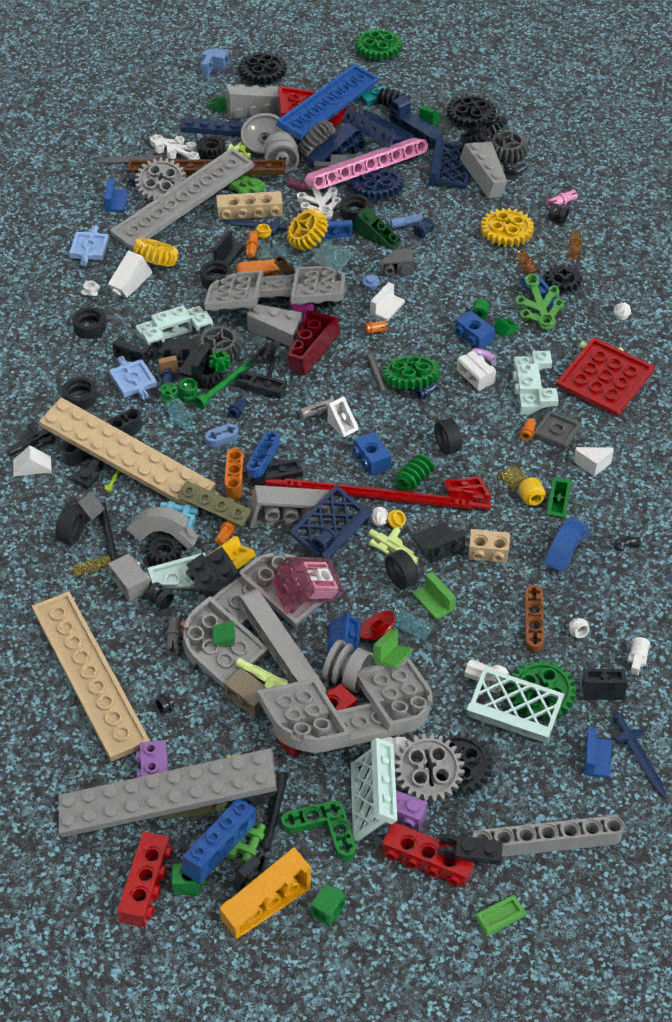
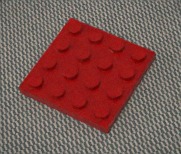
M593 337L558 379L556 387L618 417L655 371V366Z

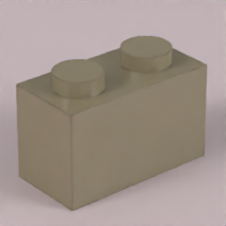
M240 668L224 682V695L252 717H257L264 710L256 696L257 690L267 688L265 683L259 682L252 673Z

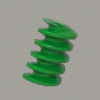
M423 454L416 455L395 475L397 487L401 491L412 492L417 485H420L421 481H424L435 470L434 463Z

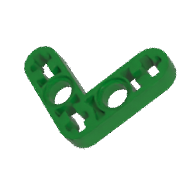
M324 802L287 811L282 815L281 826L286 833L294 834L327 826L337 857L342 861H350L355 857L356 843L344 807L340 802ZM332 809H334L335 812H337L336 815H333V813L331 812ZM322 811H324L325 818H322ZM315 813L319 818L315 821H310L307 819V815ZM292 819L294 825H290L288 820ZM336 827H343L346 832L338 835L334 832V829ZM344 841L347 849H349V852L347 853L345 852V850H343L342 842Z

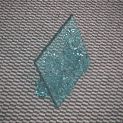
M324 241L310 262L324 267H331L337 273V271L343 270L354 252Z
M277 246L276 249L261 247L259 250H256L258 260H272L282 255L288 263H291V259H288L291 258L289 248L285 246Z

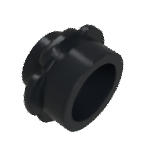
M161 694L160 698L156 699V706L161 714L171 713L174 702L170 696Z

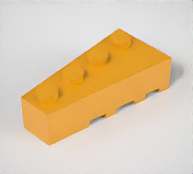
M293 847L234 897L225 901L219 908L220 920L235 939H238L311 890V866Z

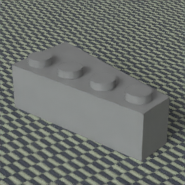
M226 84V105L230 119L251 117L260 113L280 112L278 87L266 86L263 88L258 85L246 87L238 84V86Z
M492 142L465 144L460 157L461 162L487 198L502 197L507 180Z
M255 485L248 506L251 509V514L248 517L249 528H256L257 524L274 526L276 522L293 524L297 520H302L330 491ZM321 506L322 513H331L330 506ZM318 517L309 518L310 522L319 521Z

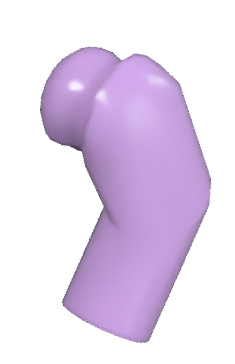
M479 348L471 350L483 356L491 364L496 361L497 357L487 350Z

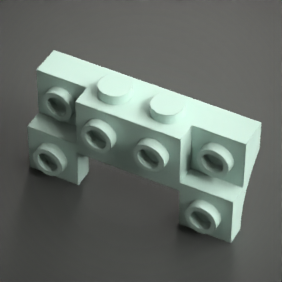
M183 305L151 315L152 321L136 325V333L140 340L143 339L147 345H151L152 342L159 340L165 342V339L192 331V325L197 331H200V327L206 325L213 326V321L207 311H203L200 306L186 310Z
M533 351L532 356L514 357L513 382H516L514 391L515 394H518L520 413L533 414L542 408L558 406L557 389L542 388L539 373L540 369L552 368L550 351Z

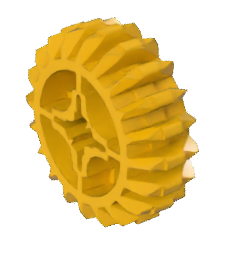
M309 208L307 211L303 210L301 214L298 213L296 218L293 217L294 220L287 227L286 235L290 245L299 251H307V249L311 250L313 246L316 247L317 243L321 242L322 238H325L324 234L328 232L327 228L329 225L327 224V218L322 212L315 208Z
M138 238L133 246V252L141 255L146 262L168 267L175 265L178 259V250L175 247L154 239Z

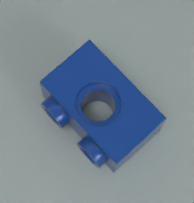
M470 311L456 319L455 333L474 348L482 349L494 342L495 328Z
M375 432L354 439L353 453L356 458L360 459L363 468L371 476L391 469L392 456Z

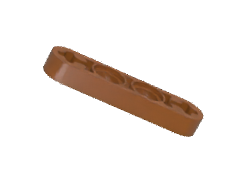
M530 585L526 588L524 596L525 647L532 653H538L544 646L543 590L537 585ZM532 593L535 594L536 600L532 601ZM537 608L539 612L531 613L529 609ZM537 624L540 628L532 629L529 627V625ZM533 637H536L537 644H533Z

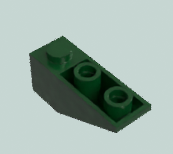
M368 207L363 209L352 222V228L360 236L393 250L402 242V239Z

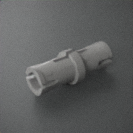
M334 398L322 402L316 401L313 402V405L300 408L299 414L301 419L304 420L314 415H322L323 412L328 411V404L335 401Z

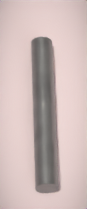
M368 354L367 359L380 391L385 395L388 393L387 386L374 355Z

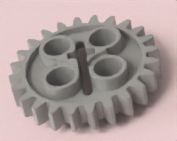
M160 157L159 161H156L154 158L153 163L148 160V165L142 164L143 169L138 168L139 173L135 174V186L138 194L142 195V199L147 198L149 203L185 180L186 172H184L183 167H180L179 163L175 164L174 160L169 162L168 158H166L165 161H162Z
M423 733L420 740L414 735L413 743L407 739L406 747L400 746L399 750L401 753L396 752L395 758L397 760L394 761L397 768L395 769V775L399 776L396 779V783H403L400 790L404 791L407 789L409 790L407 795L411 796L414 794L415 798L419 799L421 797L426 802L428 799H431L433 804H435L437 797L441 802H444L445 795L451 798L453 794L451 790L457 792L459 788L457 784H461L463 780L459 776H463L465 773L464 770L459 769L464 766V762L458 761L462 754H455L457 746L450 748L451 740H447L445 743L442 742V735L436 740L434 733L431 734L430 738H427L425 733ZM425 750L428 751V764L429 768L432 769L430 776L432 783L434 785L433 787H431L429 784V770L428 768H425L427 763V758L424 752ZM438 753L443 759L436 760L433 754ZM418 756L422 761L416 763L412 761L411 757ZM443 774L447 780L440 781L436 775ZM422 777L425 783L419 784L414 778Z

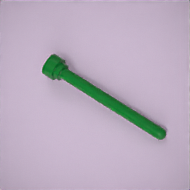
M249 358L208 392L199 393L193 398L195 406L199 409H204L209 404L210 398L236 379L241 372L246 371L255 364L256 360L250 366H247V362L251 359Z

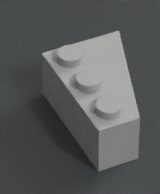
M257 304L256 307L250 308L247 314L248 330L264 338H272L275 340V343H283L289 346L290 349L297 338L298 330L302 327V312Z

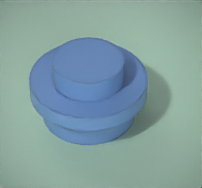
M374 275L364 277V287L367 290H375L379 285V278Z

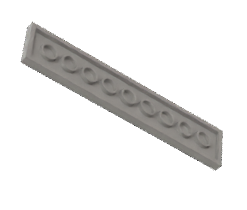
M231 148L112 228L110 233L130 250H133L136 239L151 238L252 169L254 164L247 157Z
M269 748L59 795V834L63 838L277 791L273 751Z

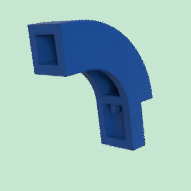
M573 517L568 518L552 542L544 564L559 571L566 570L579 542L589 536L591 531L588 528L589 524Z

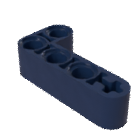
M402 95L390 103L389 118L391 123L413 134V138L426 140L428 147H432L435 144L437 135L443 136L438 128L410 112L411 104L407 96Z
M346 123L309 155L307 163L314 168L315 161L331 162V154L343 155L349 148L356 153L361 152L365 147L361 130L351 123Z

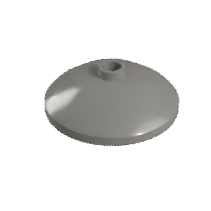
M260 113L250 117L241 129V139L246 148L254 153L264 154V139H267L276 132H285L276 126L277 120L280 117L271 113Z

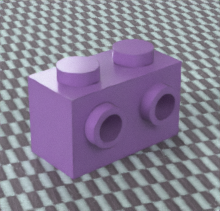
M166 740L140 742V751H136L137 764H141V769L137 770V778L168 771Z
M396 790L397 821L395 823L420 832L427 817L428 802Z

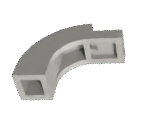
M152 507L143 510L131 520L126 528L140 542L152 532H167L179 540L188 550L194 546L199 537L192 528L186 525L189 520L187 516L177 510L166 507Z

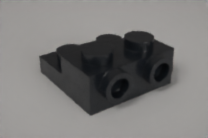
M222 546L207 557L202 553L186 564L188 567L187 575L192 581L196 580L195 588L200 594L204 592L207 597H212L242 576Z

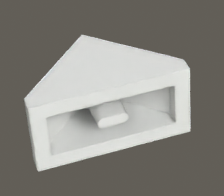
M344 396L328 404V423L342 437H346L359 430Z
M32 446L27 447L13 460L14 476L52 473L51 456Z
M576 447L574 463L591 475L596 476L611 464L614 449Z

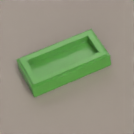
M515 895L475 914V920L486 936L526 917V911Z

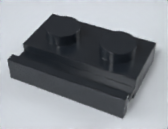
M262 849L259 850L257 857L253 856L238 870L232 887L237 892L250 884L257 874L261 872L268 856Z

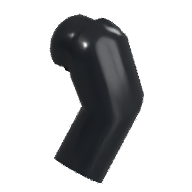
M511 163L504 164L503 166L504 172L511 175H518L527 170L525 163L516 167H512Z
M632 536L620 537L614 541V549L616 551H624L625 545L640 547L641 538Z

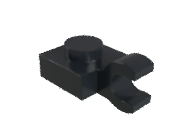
M96 457L93 458L89 467L84 465L72 477L73 482L88 490L100 478L98 472L104 468L100 464L102 461Z

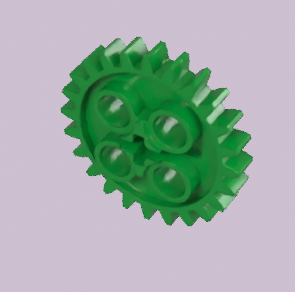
M375 28L374 31L369 29V32L365 30L364 33H360V36L357 35L355 49H357V52H360L359 55H364V58L369 57V60L372 58L375 61L377 59L382 61L383 58L388 60V57L393 58L398 56V53H401L402 40L401 36H398L397 33L394 34V31L388 32V29L383 31V28L380 30Z
M408 354V357L401 355V358L395 357V360H389V363H385V366H383L382 372L384 382H387V385L392 384V387L398 386V389L405 387V390L408 388L415 390V387L422 389V386L429 387L428 383L434 384V381H438L440 366L439 362H436L435 359L431 360L430 356L425 358L424 355L418 357V354L414 356Z
M539 658L538 664L532 659L530 666L524 662L523 669L517 667L516 673H512L511 676L539 685L537 675L540 679V686L564 693L557 717L561 719L562 712L568 714L569 708L573 707L577 688L574 686L575 679H570L571 672L565 673V666L559 669L558 662L550 665V659H548L545 664ZM509 682L508 694L518 690L515 683ZM533 689L523 692L527 701L538 697ZM520 693L510 698L514 707L525 703ZM551 695L546 697L547 707L555 705L558 698H553ZM540 700L539 703L530 704L534 714L545 709ZM527 706L519 709V715L525 712L526 718L531 716ZM545 713L536 718L537 720L538 718H541L542 722L545 723L546 718H548L549 716L547 713Z

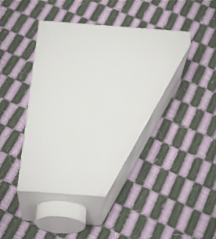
M128 250L108 283L112 289L111 292L119 297L121 295L128 297L152 274V270L141 255Z

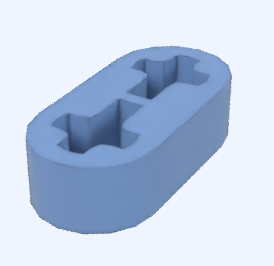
M226 424L207 431L205 434L206 445L215 448L237 440L239 437L238 427L234 424Z

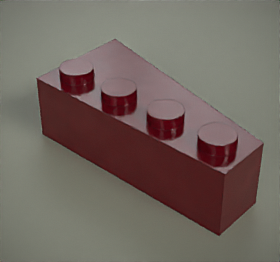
M307 310L306 318L303 319L302 327L298 330L297 338L294 340L288 353L290 372L306 376L339 336L337 317Z

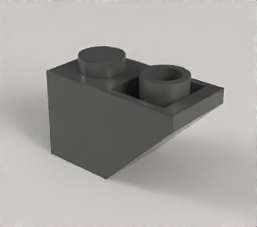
M411 248L395 249L380 261V276L414 274V258Z
M92 491L80 492L76 496H70L64 501L66 504L61 508L63 510L66 506H73L83 509L85 512V523L94 520L105 509Z

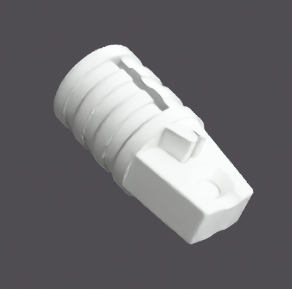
M643 637L632 639L628 662L632 663L630 674L637 676L639 675L640 666H646L650 642Z

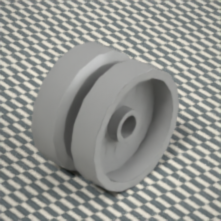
M276 132L265 140L263 144L265 160L286 159L285 173L297 167L299 152L294 136L285 132Z

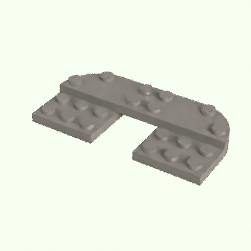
M324 266L296 268L295 274L263 277V270L234 273L225 276V278L221 279V282L216 280L210 285L204 306L205 310L218 311L220 309L234 310L242 307L250 309L257 306L260 297L274 298L276 296H291V304L298 305L310 302L319 304L323 301L339 302L344 300L346 291L345 276L340 270L336 273L333 268Z
M274 553L264 554L255 558L239 572L242 576L224 587L213 597L209 596L189 614L185 622L182 638L184 652L194 666L198 664L224 688V682L240 669V667L236 666L239 658L253 665L268 652V647L243 626L248 619L239 607L238 596L258 589L267 603L294 628L330 597H307L305 589L308 585H291L296 581L294 575L290 577L292 574L297 576V584L298 581L301 584L304 576H310L309 574H302L301 576L303 577H298L295 571L301 563H306L300 558L286 553L284 556L274 555ZM234 621V646H213L212 626Z
M410 658L405 659L397 668L382 665L360 668L356 682L369 700V704L336 711L316 678L257 690L256 696L273 724V734L280 742L294 749L313 754L370 742L375 738L382 739L415 731L427 721L432 704V691Z

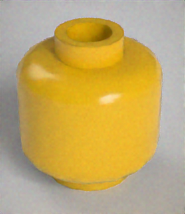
M527 478L518 487L519 494L527 505H538L546 496V491L541 481L537 478Z

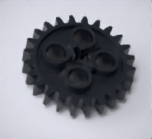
M259 51V54L254 52V55L248 54V57L244 56V59H241V62H239L240 76H243V79H247V82L252 81V84L258 82V85L261 83L266 85V82L272 84V81L277 82V79L281 80L282 77H285L287 70L285 59H282V56L278 57V54L273 55V52L267 54V51L265 53Z
M466 94L465 97L460 95V98L455 97V100L451 99V102H448L447 117H449V120H452V123H457V126L463 125V128L468 126L470 129L471 127H476L483 120L496 117V106H494V102H490V99L486 100V97L480 98V95L477 97L474 94L472 96Z
M503 114L492 119L483 120L476 127L464 133L460 141L463 146L468 143L484 141L505 127L508 121Z
M458 731L457 736H453L452 732H449V738L442 734V742L445 743L447 740H451L449 747L457 746L455 754L460 753L464 749L461 756L464 766L459 769L464 770V775L469 776L462 778V783L457 784L459 787L457 792L451 790L452 793H454L455 798L458 797L459 793H462L465 798L467 791L474 795V788L482 790V783L488 784L487 777L492 776L493 762H491L492 754H489V747H484V741L478 742L477 736L470 739L468 732L464 737L461 736L460 731ZM425 752L427 758L425 768H428L429 770V782H431V787H433L434 785L432 783L430 776L432 769L429 768L428 764V752ZM433 754V757L436 760L443 759V757L440 754ZM468 757H475V759H472V760L467 759V758H468ZM443 774L436 775L440 781L447 780Z

